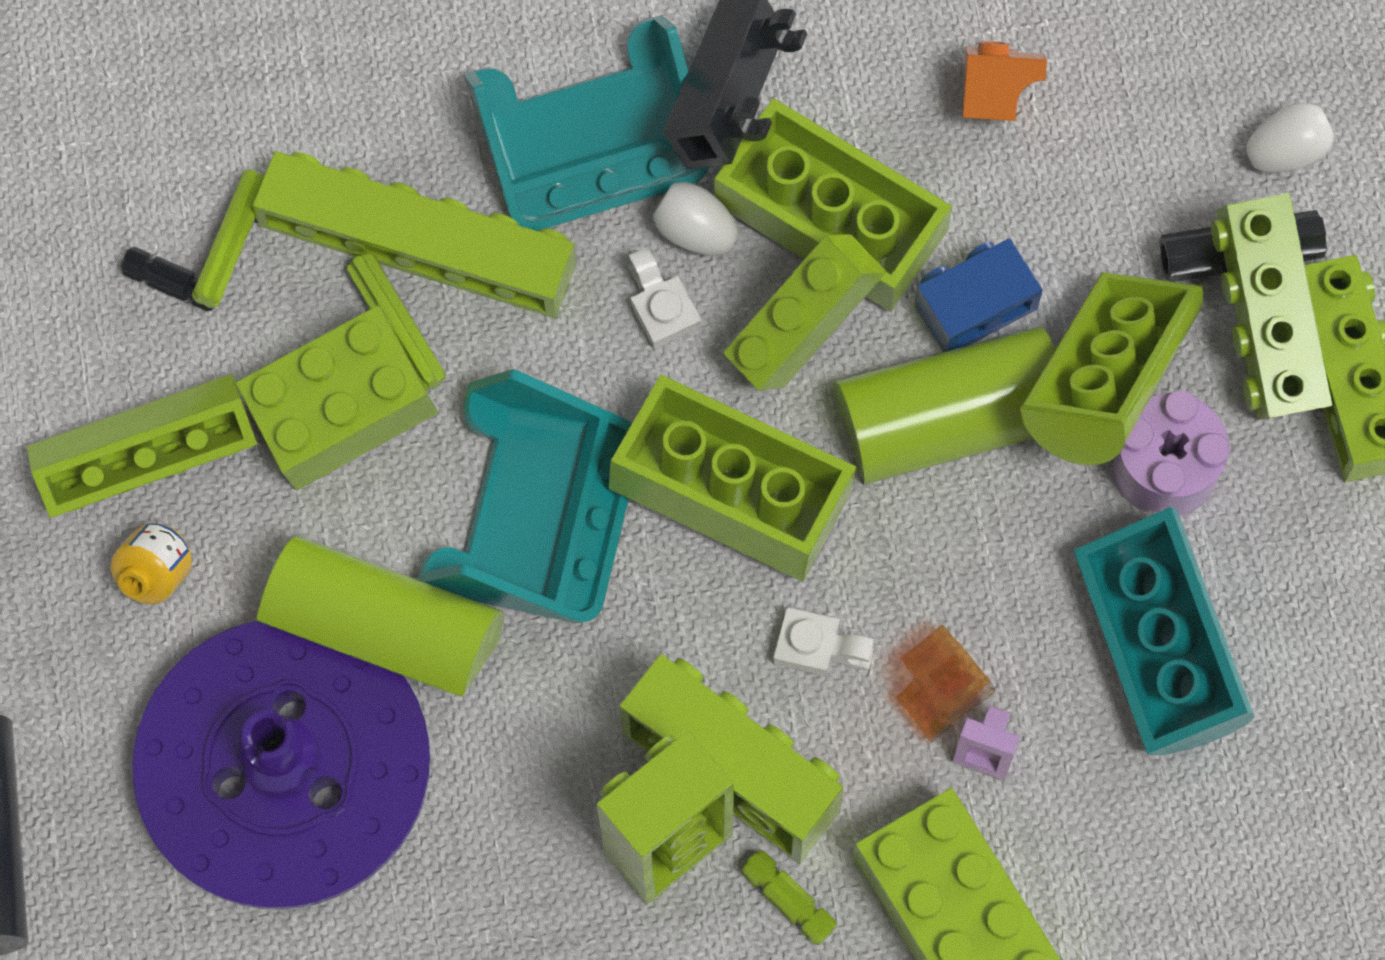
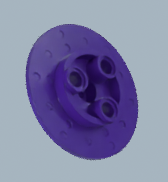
M253 621L227 629L195 647L161 681L146 706L138 727L132 763L133 785L139 812L150 837L168 862L187 880L207 893L241 906L259 909H292L315 905L336 898L371 878L389 862L411 833L420 815L429 783L431 756L425 718L419 701L403 675L261 623L260 621ZM290 702H300L306 705L304 714L298 720L286 719L279 715V712L284 705ZM278 739L282 742L275 750L265 751L264 749L273 740ZM240 777L246 781L244 790L237 797L225 799L219 796V788L228 778ZM336 787L342 791V796L334 807L320 809L314 806V798L321 789Z

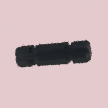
M130 247L125 253L120 264L124 276L138 282H142L145 279L148 282L147 286L182 301H187L189 298V300H192L191 305L205 311H212L214 309L194 301L192 293L198 281V278L195 277V272L158 256L153 259L150 257L151 253L137 247Z

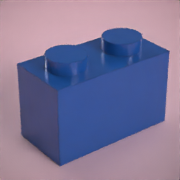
M1008 238L997 245H994L993 242H987L976 247L967 255L966 261L950 269L947 266H940L927 273L920 280V285L917 286L914 306L942 351L946 352L971 345L1038 310L1043 289L1011 238Z

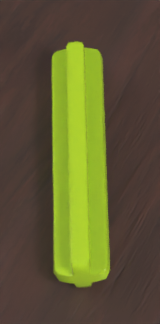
M252 169L243 172L193 290L192 297L197 303L204 304L208 308L219 306L256 215L253 203L264 179V174H259Z
M370 252L354 257L353 261L347 266V271L370 309L377 305L381 307L426 390L429 391L437 388L446 379V372L377 258Z

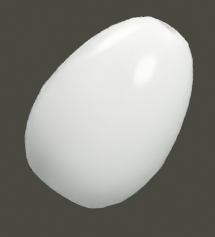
M1309 103L1294 104L1270 116L1254 131L1247 143L1246 153L1253 167L1260 171L1273 173L1293 171L1309 166L1321 159L1330 150L1334 142V135L1324 112L1319 106Z
M673 183L653 214L655 225L665 238L683 249L699 254L722 255L728 253L736 243L739 235L734 218L721 201L708 190L693 183Z

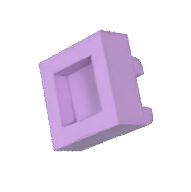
M989 706L983 723L967 718L952 762L1005 781L1020 736L1005 731L1011 713Z

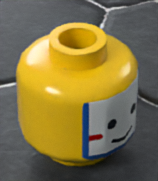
M147 523L137 527L114 552L111 558L110 569L114 582L126 596L142 604L155 605L166 601L190 574L193 559L186 540L177 530L162 524Z

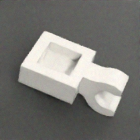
M648 247L628 255L631 262L628 267L641 290V293L630 298L631 306L653 349L702 327V320L679 276L664 282L657 263Z
M787 607L774 654V664L828 677L831 661L857 669L869 670L874 648H872L874 640L859 635H838L841 626L840 619Z

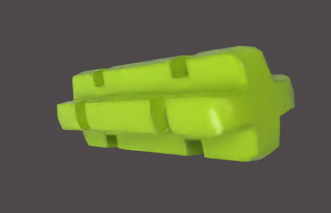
M760 850L753 854L742 867L743 875L756 888L759 886L763 887V895L794 925L800 923L802 925L801 932L813 944L819 945L823 943L836 929V920L823 907L818 910L815 907L816 900L785 870L779 872L776 869L777 863L765 851Z

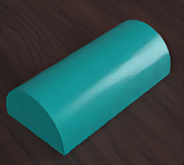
M1168 507L1073 550L1148 755H1166L1192 749L1227 736L1253 720L1254 713L1176 508Z

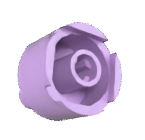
M1177 390L1172 393L1151 397L1121 452L1113 459V476L1118 489L1133 506L1146 512L1149 510L1159 512L1168 507H1173L1178 510L1181 516L1196 510L1212 495L1230 453L1226 429L1219 416L1208 405L1196 399L1192 393ZM1161 451H1166L1167 453H1174V454H1169V455H1167V456L1164 457V456L1161 454Z

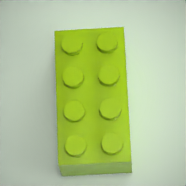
M773 98L758 118H770L772 122L766 138L756 142L744 139L741 141L732 164L724 165L714 179V196L721 201L731 215L803 259L812 252L826 235L851 234L887 271L865 297L892 312L948 232L952 205Z
M660 374L611 459L609 489L804 582L851 494L857 467Z
M660 654L620 705L623 735L648 752L664 737L672 735L677 739L689 730L733 781V816L800 865L840 813L844 787L837 782L840 779L839 774L821 759L813 757L809 762L791 749L794 746L793 740L776 726L767 724L763 728L746 716L749 709L734 695L727 691H722L717 695L701 683L704 679L703 675L690 663L681 658H677L675 662H672L663 654Z
M689 730L677 739L672 735L661 739L645 755L648 762L631 776L626 771L618 774L599 793L603 798L597 803L604 855L646 905L733 835L734 783Z
M953 787L855 844L854 861L915 960H1061Z

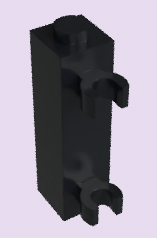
M768 0L718 1L663 131L686 170L732 164L742 139L756 142L766 138L772 124L770 118L753 119L760 105L758 98L777 51H799L807 36L805 29L797 31L788 30L791 28L796 16L793 9L785 8L774 12Z

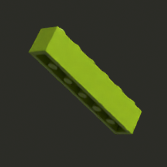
M278 151L274 152L253 203L259 227L355 257L359 254L363 255L370 252L375 255L381 265L554 319L558 315L577 264L575 243L569 241L564 234L556 230L542 228L538 232L519 226L516 220L507 215L491 213L489 216L476 213L470 211L465 204L455 199L441 198L437 201L421 196L416 189L403 183L393 182L389 186L372 181L368 175L354 168L343 167L341 170L321 165L316 158L302 152H293L292 155Z

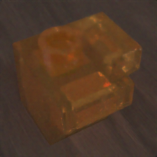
M943 624L900 658L914 678L895 698L931 743L996 692L989 678Z

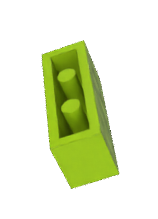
M851 234L826 235L727 347L723 354L758 391L785 387L887 271Z

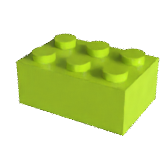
M379 305L235 382L282 474L296 490L305 487L439 413L401 341Z

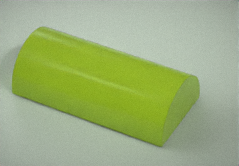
M1101 272L1020 407L1024 425L1035 441L1051 454L1075 464L1099 465L1114 459L1124 447L1203 305L1202 286Z
M1039 326L834 381L833 389L863 484L1034 439L1024 425L1020 407L1055 351V347L1046 330Z
M297 535L286 544L272 569L263 592L256 620L463 697L499 643L504 613L499 609Z

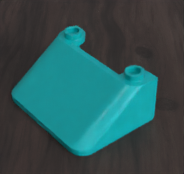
M663 15L643 20L636 24L629 32L626 50L631 67L522 100H518L512 81L501 70L481 68L464 74L511 218L518 222L519 226L539 231L542 228L553 227L665 193L676 182L694 184L706 175L709 167L686 170L663 133L688 74L677 28Z
M515 369L468 383L463 403L466 425L471 432L493 440L465 552L452 547L433 550L423 560L418 580L484 604L572 623H582L594 619L601 612L604 605L629 498L609 489L610 463L632 423L621 416Z

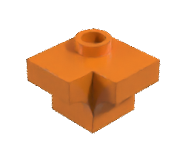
M979 41L978 47L965 46L961 108L963 118L1016 121L1017 101L1021 92L1034 82L1046 80L1047 58L1045 54L1018 52L1016 49H1009V43L997 41Z

